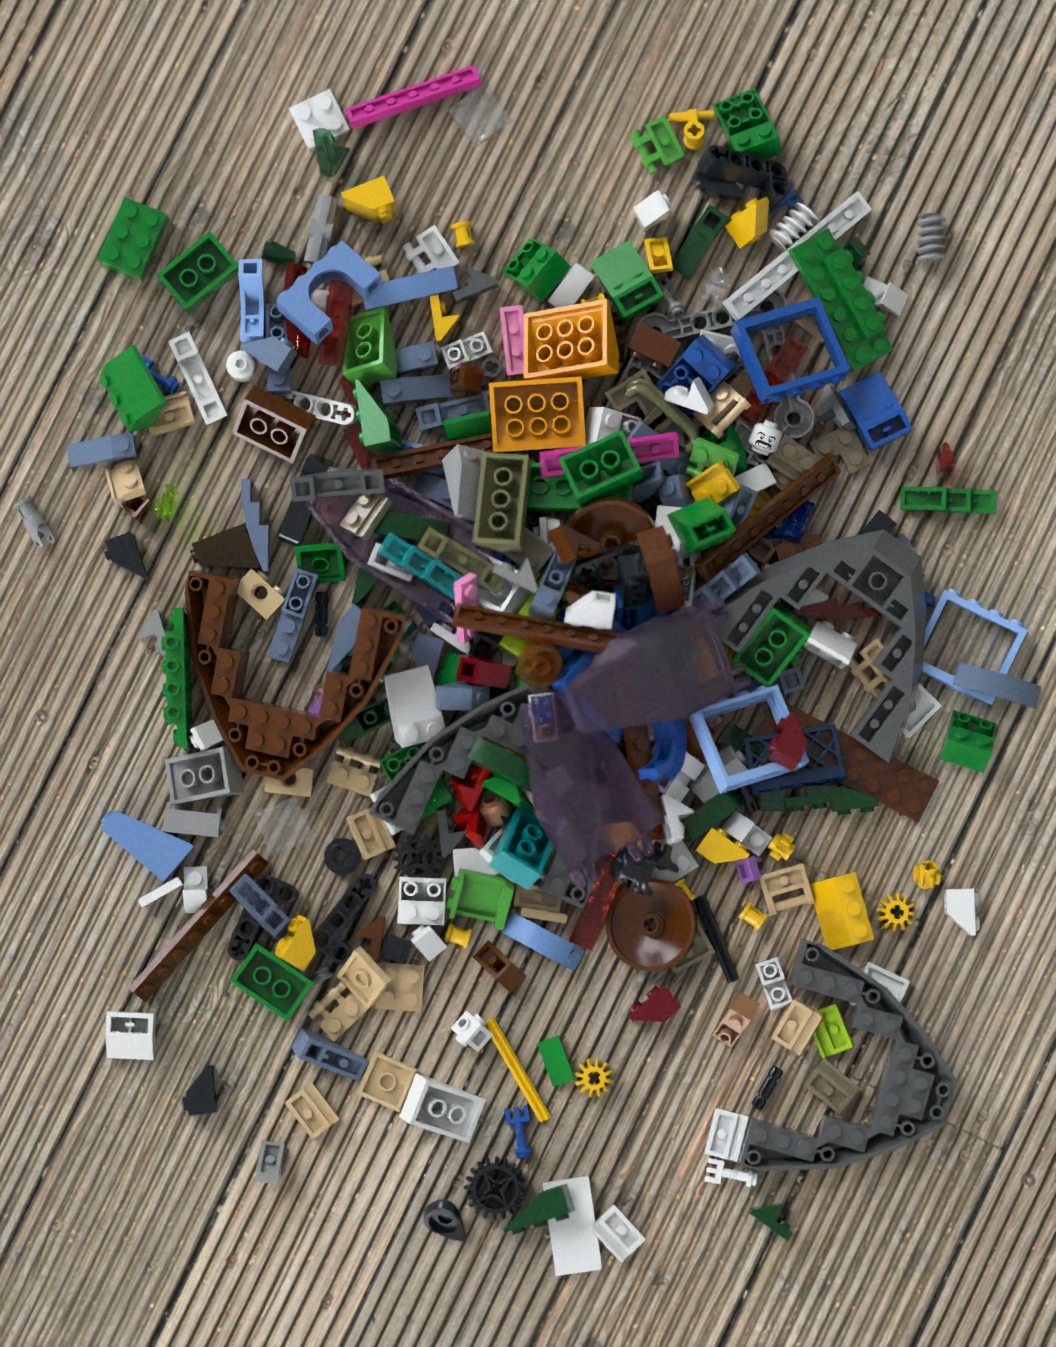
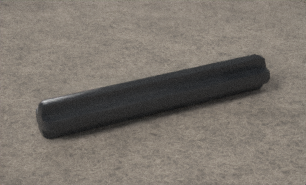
M701 895L694 899L695 905L728 983H732L739 979L738 973L705 895Z

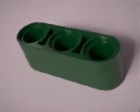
M733 790L719 793L680 821L684 826L683 836L688 843H691L741 807L743 803Z

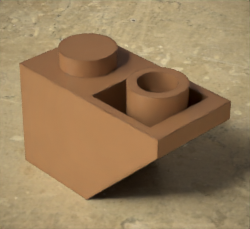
M739 992L712 1036L732 1048L750 1023L760 1003Z

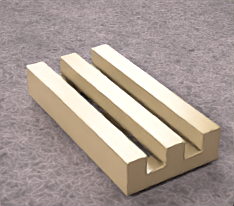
M525 907L521 909L522 917L567 923V914Z

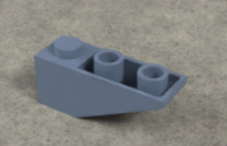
M555 549L528 615L551 620L578 555H576L574 560L563 564Z
M355 604L338 623L327 672L341 671L345 666L343 661L348 655L353 656L361 609Z

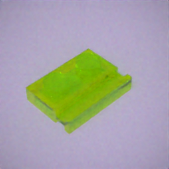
M166 484L167 494H163L161 499H157L154 512H157L156 517L161 522L170 524L176 504L174 496L178 495L179 491L174 486Z

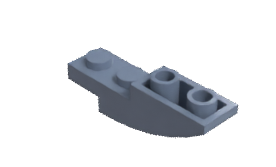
M277 303L265 304L266 338L273 336L280 340L283 337L290 341L289 320L278 311ZM291 364L284 375L267 366V389L269 393L273 395L291 394Z
M298 568L295 569L267 654L268 658L290 664L318 578L317 574Z

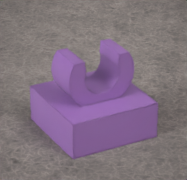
M752 856L735 862L741 884L760 879L761 875L765 874V870L759 871L757 865L758 862L762 861L761 858Z

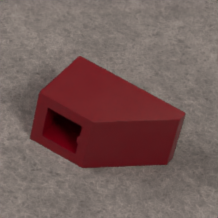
M460 655L456 678L474 684L509 689L514 666L475 655Z
M790 712L786 718L781 717L776 730L779 733L777 737L772 738L768 749L771 750L768 759L793 771L800 763L808 742L795 713Z
M655 985L646 993L648 998L642 1004L640 1001H637L628 1009L631 1012L628 1017L631 1020L665 1022L682 1006L663 985L659 988Z

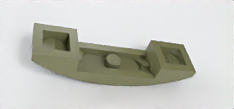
M428 527L417 545L421 550L436 559H440L461 573L477 575V583L496 595L506 579L491 572L494 564L431 527Z

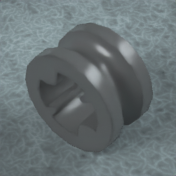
M495 357L486 358L481 366V369L484 370L483 375L488 379H495L500 376L502 372L501 362ZM490 362L492 365H498V368H495L497 372L494 374L491 371L486 372L485 370Z
M330 965L312 973V976H315L317 979L316 984L335 975L330 971Z

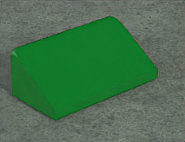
M559 1035L537 1043L553 1087L575 1080Z

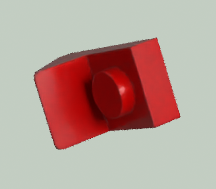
M474 764L467 770L465 779L450 775L460 803L471 812L484 787L482 786L483 781L487 780L490 775V771Z
M479 796L472 812L463 807L453 817L459 830L466 831L467 837L472 840L476 847L485 846L487 827L480 814L481 796Z

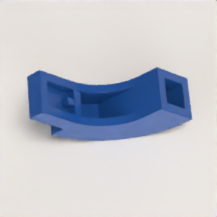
M683 711L662 713L651 720L656 737V750L652 761L637 770L640 779H649L650 781L674 779L681 771L687 751V730Z

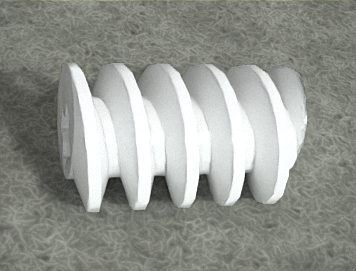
M801 203L795 204V210L790 209L788 211L789 217H782L783 223L778 222L776 224L777 230L771 229L769 232L773 243L783 252L787 249V245L791 246L794 244L793 239L799 240L801 238L798 234L799 232L807 233L806 225L811 228L814 227L812 219L819 221L812 210Z

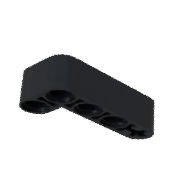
M711 145L698 161V168L706 175L758 188L760 199L768 198L769 209H776L789 193L786 168L777 161L718 145Z
M311 453L304 463L300 476L330 472L333 461ZM318 498L292 502L291 499L278 540L293 546L302 545Z
M361 874L356 878L313 934L315 947L338 964L346 963L352 955L351 948L339 938V935L377 887L376 879L370 874ZM370 878V885L372 887L371 889L365 888L362 894L365 895L363 899L359 894L352 892L354 888L359 891L362 887L360 882L362 879L367 880ZM349 896H355L358 899V905L354 909L347 908L345 900ZM340 914L343 917L344 923L341 927L337 928L332 925L331 918L333 915ZM321 932H325L329 936V942L325 946L317 943V936ZM338 947H344L348 952L344 960H339L335 957V950Z
M260 875L254 881L259 886V882L262 879H268L271 882V888L265 893L272 900L279 903L291 904L297 898L298 893L295 886L272 876ZM285 887H289L293 892L292 898L287 901L283 900L280 896L281 890ZM243 908L227 950L230 958L237 961L244 960L248 956L261 926L245 908ZM245 922L252 923L254 927L250 935H245L242 932L241 928ZM237 936L250 939L249 944L244 942L242 945V949L245 950L244 954H239L237 957L235 955L236 951L233 950V947L239 946L241 940H237Z

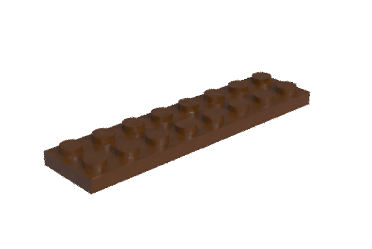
M785 703L789 713H795L801 729L829 725ZM768 708L754 737L779 733L776 730L777 724L770 708ZM836 729L846 775L844 781H839V783L878 800L879 803L919 822L939 780L893 757L888 763L854 737ZM831 731L821 732L817 739L828 746L832 741ZM805 736V738H806V740H807V742H808V744H807V746H808L809 743H810L812 740H811L810 738H808L807 736ZM814 742L807 752L819 759L825 749ZM833 744L830 748L835 751ZM827 752L821 760L827 766L837 765L836 756L830 752ZM808 757L809 761L805 765L812 768L816 762Z

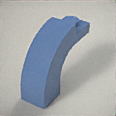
M512 911L505 922L504 929L501 930L507 936L573 971L585 950Z

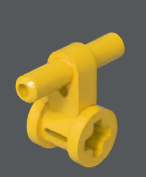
M690 109L687 112L670 113V122H688L684 127V146L691 151L701 149L704 145L703 136L705 129L698 120L715 119V111Z

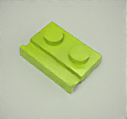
M838 1003L816 1010V1012L824 1015L813 1033L822 1059L855 1046Z

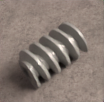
M935 213L918 214L917 216L922 220H919L917 225L922 229L917 231V235L922 238L917 240V244L923 247L918 248L917 253L923 256L918 257L917 261L938 262L940 258L946 257V254L939 252L940 249L946 248V245L940 243V240L946 239L945 235L940 234V231L946 230L945 226L940 225V222L946 221V217Z

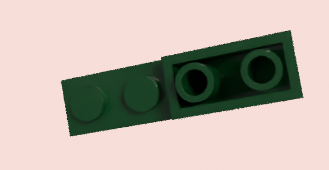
M836 786L805 787L806 796L783 799L784 808H790V812L803 811L804 806L813 805V809L827 808V803H830L831 812L837 811V816L851 814L852 809H860V813L872 812L874 807L879 806V801L869 795Z

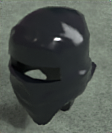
M655 841L649 851H641L631 843H626L612 860L611 874L613 879L619 884L627 882V889L651 897L654 892L647 884L655 867L659 870L668 869L675 873L679 871V867L671 860L673 847L666 843L664 849L661 850L662 844Z

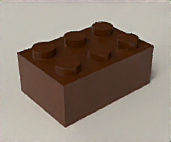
M254 385L244 398L231 434L293 464L304 448L316 415Z
M663 525L636 533L640 552L648 573L647 581L658 613L685 606L683 596H686L687 592L684 582L679 581L683 579L680 565L676 566L677 563H680L676 549L671 550L674 547L671 533L666 534Z

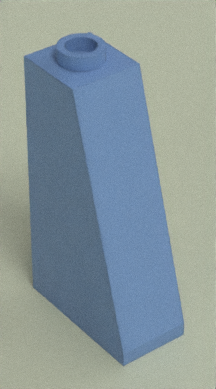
M116 810L113 813L109 811L101 820L103 825L100 829L163 882H166L195 849V846L189 842Z

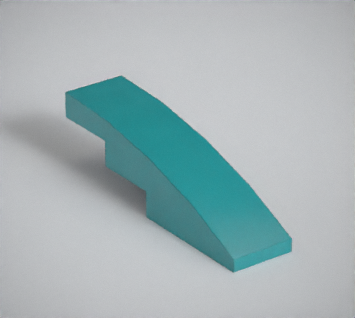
M388 533L377 553L422 582L455 600L454 582L462 578V576L437 559L431 558L415 546L409 545L393 533Z

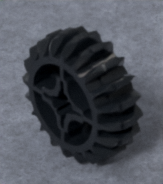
M495 1156V1163L491 1164L490 1158L487 1157L485 1159L486 1166H483L480 1161L477 1162L480 1168L479 1171L473 1167L470 1169L475 1175L474 1177L466 1176V1180L472 1182V1185H464V1189L471 1190L472 1193L466 1194L465 1198L470 1199L473 1197L474 1200L469 1203V1206L473 1207L476 1204L479 1206L475 1211L476 1214H479L482 1209L485 1210L483 1218L487 1219L490 1212L493 1213V1220L497 1219V1213H501V1218L506 1219L504 1211L508 1210L510 1215H514V1210L511 1207L514 1205L517 1209H520L521 1205L516 1202L517 1199L521 1201L526 1199L525 1196L519 1194L520 1192L527 1191V1187H520V1184L526 1182V1178L518 1179L517 1176L522 1174V1170L519 1169L514 1172L513 1169L516 1167L514 1162L510 1167H507V1158H504L503 1164H498L499 1157ZM500 1169L509 1175L502 1179H495L488 1170ZM483 1175L488 1187L478 1196L476 1184L479 1177ZM488 1178L492 1182H496V1185L497 1183L502 1184L500 1194L503 1198L499 1194H495V1192L494 1194L491 1192L487 1194L492 1188ZM514 1181L515 1194L509 1202L504 1194V1188ZM495 1197L503 1206L490 1207L482 1201Z

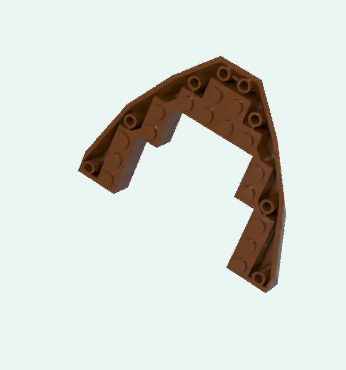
M189 570L184 594L193 667L211 716L240 771L285 781L326 749L365 707L414 616L373 607H362L350 672H327L319 714L242 697L250 652L229 647L238 599L237 592L241 579L200 570Z

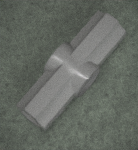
M319 194L315 215L311 219L308 230L309 240L304 257L305 263L313 265L314 262L321 260L327 254L328 243H331L335 223L333 222L339 201L338 198Z

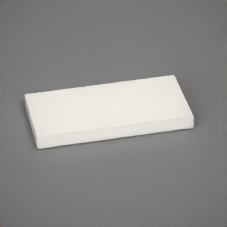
M589 1176L543 1182V1190L567 1183L575 1211L569 1213L570 1218L557 1222L555 1218L548 1219L556 1276L601 1270L598 1237L589 1229L595 1223Z

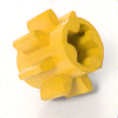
M786 832L783 836L777 833L767 846L772 850L769 855L777 861L781 857L787 860L796 848L792 844L794 838Z
M923 861L920 866H914L913 881H917V886L922 889H931L934 884H940L941 869L932 861Z

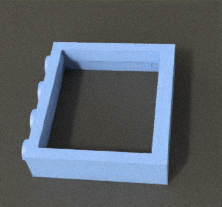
M953 589L943 590L925 625L924 647L948 600L1017 634L999 673L1007 675L1028 631L1023 628L1024 624L1015 619L1008 621L1002 618L1003 614L997 610H985L981 608L983 604L974 599L967 601L961 598V593ZM923 661L922 674L988 706L993 704L995 696L954 686L955 676Z
M763 685L752 693L743 691L732 699L723 697L715 701V704L709 706L707 703H704L694 708L695 711L689 716L720 794L792 771L773 762L727 776L705 722V719L767 701L774 720L778 725L781 717L786 718L789 714L778 685L768 688ZM805 751L800 763L794 770L802 768L809 761Z

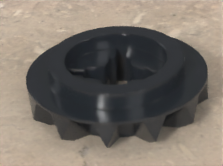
M338 838L326 847L324 860L328 869L333 873L347 875L358 868L361 861V853L354 841L347 838ZM338 847H340L344 853L352 852V854L346 858L347 866H345V864L341 860L333 861V859L339 856Z

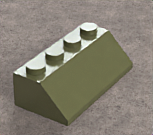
M482 452L473 533L474 544L499 552L523 553L532 469L529 455Z

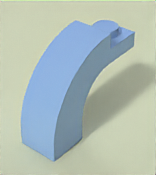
M239 259L241 298L240 339L241 342H253L264 339L265 289L262 259Z

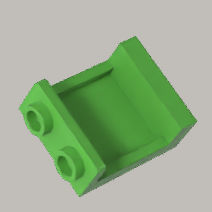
M459 868L458 875L453 876L451 882L452 897H447L445 910H449V919H454L455 914L494 922V929L503 930L514 892V883L505 877Z

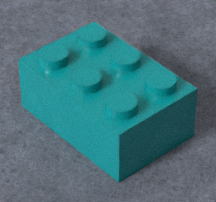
M519 806L506 823L489 867L528 890L541 876L560 828L530 809Z

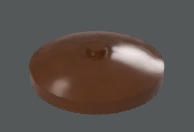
M605 497L593 500L582 506L573 515L568 527L601 543L599 552L595 553L598 554L629 543L639 548L636 533L656 528V525L651 516L638 504L623 498ZM578 556L573 568L576 570L578 561L586 557ZM605 558L601 561V564L609 568L614 565V561L610 558ZM586 566L582 567V571H585L587 574V580L591 579L590 569H587ZM617 573L602 577L605 586H616Z
M650 878L647 886L654 892L651 897L627 889V886L618 892L607 912L606 933L612 950L625 964L638 970L655 972L671 968L685 958L694 944L698 923L694 905L680 887L666 880Z

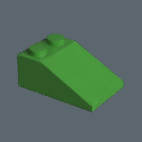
M386 306L345 318L343 375L355 387V380L357 379L367 386L397 377V354Z

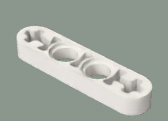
M291 390V394L275 395L279 398L286 396V398L295 399L292 404L300 408L301 401L304 398H308L310 408L307 411L316 415L315 418L343 425H351L357 421V408L352 404ZM324 403H328L331 407V412L327 416L323 415L321 411ZM338 410H348V413H351V417L346 418L344 415H338L337 412Z

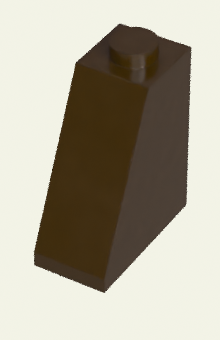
M244 524L192 543L193 550H190L194 563L199 562L201 567L243 570L262 569Z

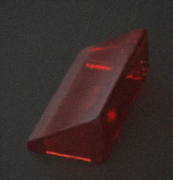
M947 442L943 443L938 449L935 475L951 469L956 463V459Z

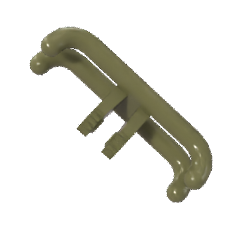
M643 378L630 381L626 385L625 396L627 398H632L636 394H643L656 406L644 418L643 422L648 426L664 413L666 415L665 418L656 425L654 431L660 434L674 422L688 435L689 438L686 440L687 446L685 451L691 454L694 441L700 435L696 423L674 403L664 400L665 394L652 382Z

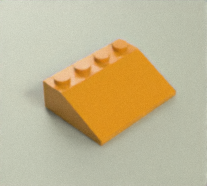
M608 299L524 314L525 380L581 376L582 379L619 373V350Z
M582 376L489 383L493 453L570 448L586 445Z

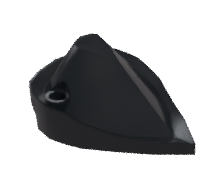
M443 1199L434 1201L425 1208L423 1221L429 1230L454 1240L466 1242L462 1217L455 1204Z

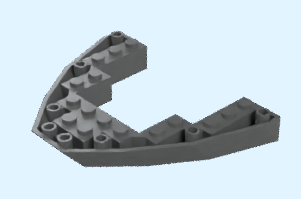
M884 529L829 541L771 564L707 613L699 625L739 653L779 597L796 610H799L824 575L827 574L896 624L898 628L872 662V665L887 675L889 680L849 733V735L888 763L890 762L900 743L923 669L926 603L921 556Z
M533 681L481 704L430 738L380 793L368 813L414 834L441 771L444 770L464 779L471 763L468 756L478 737H485L552 768L563 764L573 779L574 784L555 802L550 803L545 813V816L565 824V827L538 885V889L583 909L593 888L600 810L591 751L579 717L557 692ZM552 693L557 740L533 742L528 695Z
M801 938L788 983L855 1003L849 1021L850 1026L893 1039L868 1126L823 1114L817 1135L815 1136L749 1117L737 1163L758 1171L838 1168L895 1151L944 1127L957 1080L928 1034L885 986L827 946Z

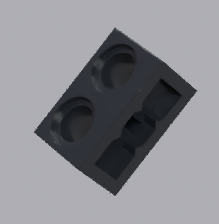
M478 631L468 654L492 660L504 635Z

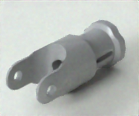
M28 496L14 504L13 508L17 509L24 520L23 525L37 548L42 549L43 542L38 535V531L42 532L50 543L55 542V537L41 513H38L33 506L31 496Z

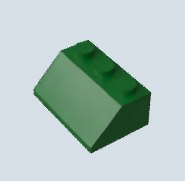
M133 345L106 363L99 376L102 386L106 388L110 395L112 405L116 406L122 423L126 425L130 433L154 426L166 402L136 345Z
M622 429L558 458L580 507L644 478L641 467Z

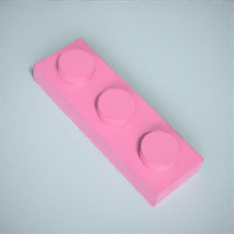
M522 305L501 307L499 309L507 377L524 375Z
M468 573L454 582L455 607L457 603L479 607L477 575ZM457 627V639L464 644L476 637L478 633L477 630Z

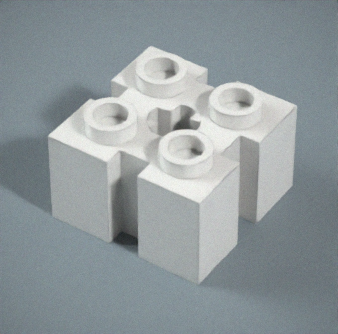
M656 744L652 748V754L654 755L656 750ZM686 752L685 761L679 774L674 779L657 781L659 792L664 795L668 794L681 802L689 791V788L686 787L691 779L694 781L697 779L705 765Z

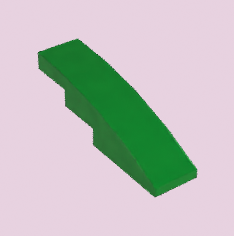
M901 487L900 510L996 514V490Z

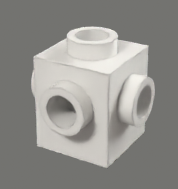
M466 1011L451 1027L458 1034L455 1037L458 1042L464 1047L470 1045L477 1052L493 1036L484 1026L487 1022L477 1013L473 1017Z

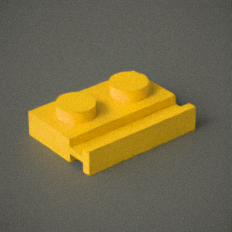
M720 460L685 484L686 487L689 486L691 489V494L696 501L708 497L717 504L741 488L730 470L726 469L723 465V460Z

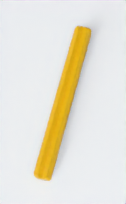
M494 1018L489 1019L484 1026L493 1034L491 1037L538 1120L540 1122L546 1121L550 1118V1113Z

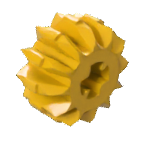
M896 892L895 900H893L890 893L887 894L888 903L880 899L879 903L885 906L884 909L876 908V912H883V916L878 917L877 920H887L883 925L885 929L892 923V932H896L897 924H899L902 931L906 930L903 922L905 921L907 924L912 925V920L907 917L916 916V912H909L908 910L913 908L915 904H905L909 899L907 895L900 901L901 895L899 892ZM895 905L898 906V910L902 911L901 915H897V919L894 918V914H890V910L895 909Z
M599 1058L595 1059V1066H592L590 1059H586L588 1067L585 1068L580 1063L578 1067L584 1072H575L574 1074L576 1077H582V1080L576 1081L575 1085L579 1086L584 1083V1086L580 1089L582 1094L588 1088L590 1089L588 1097L592 1098L593 1090H596L598 1097H601V1087L606 1092L610 1090L604 1085L605 1082L609 1084L614 1082L612 1079L606 1078V1076L613 1074V1071H603L608 1066L607 1062L598 1067L600 1063ZM590 1072H593V1074L595 1072L599 1073L598 1078L600 1081L597 1084L595 1082L593 1084L588 1082L590 1080L588 1076Z

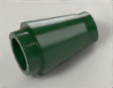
M273 240L271 242L265 241L261 259H265L269 263L293 265L296 252Z

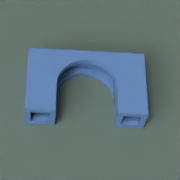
M343 241L338 245L332 246L328 250L327 255L321 260L314 262L311 269L305 275L299 276L295 280L294 285L288 290L281 292L276 300L278 311L316 345L333 331L331 319L311 301L317 287L328 281H342L349 284L367 300L383 285L381 274Z

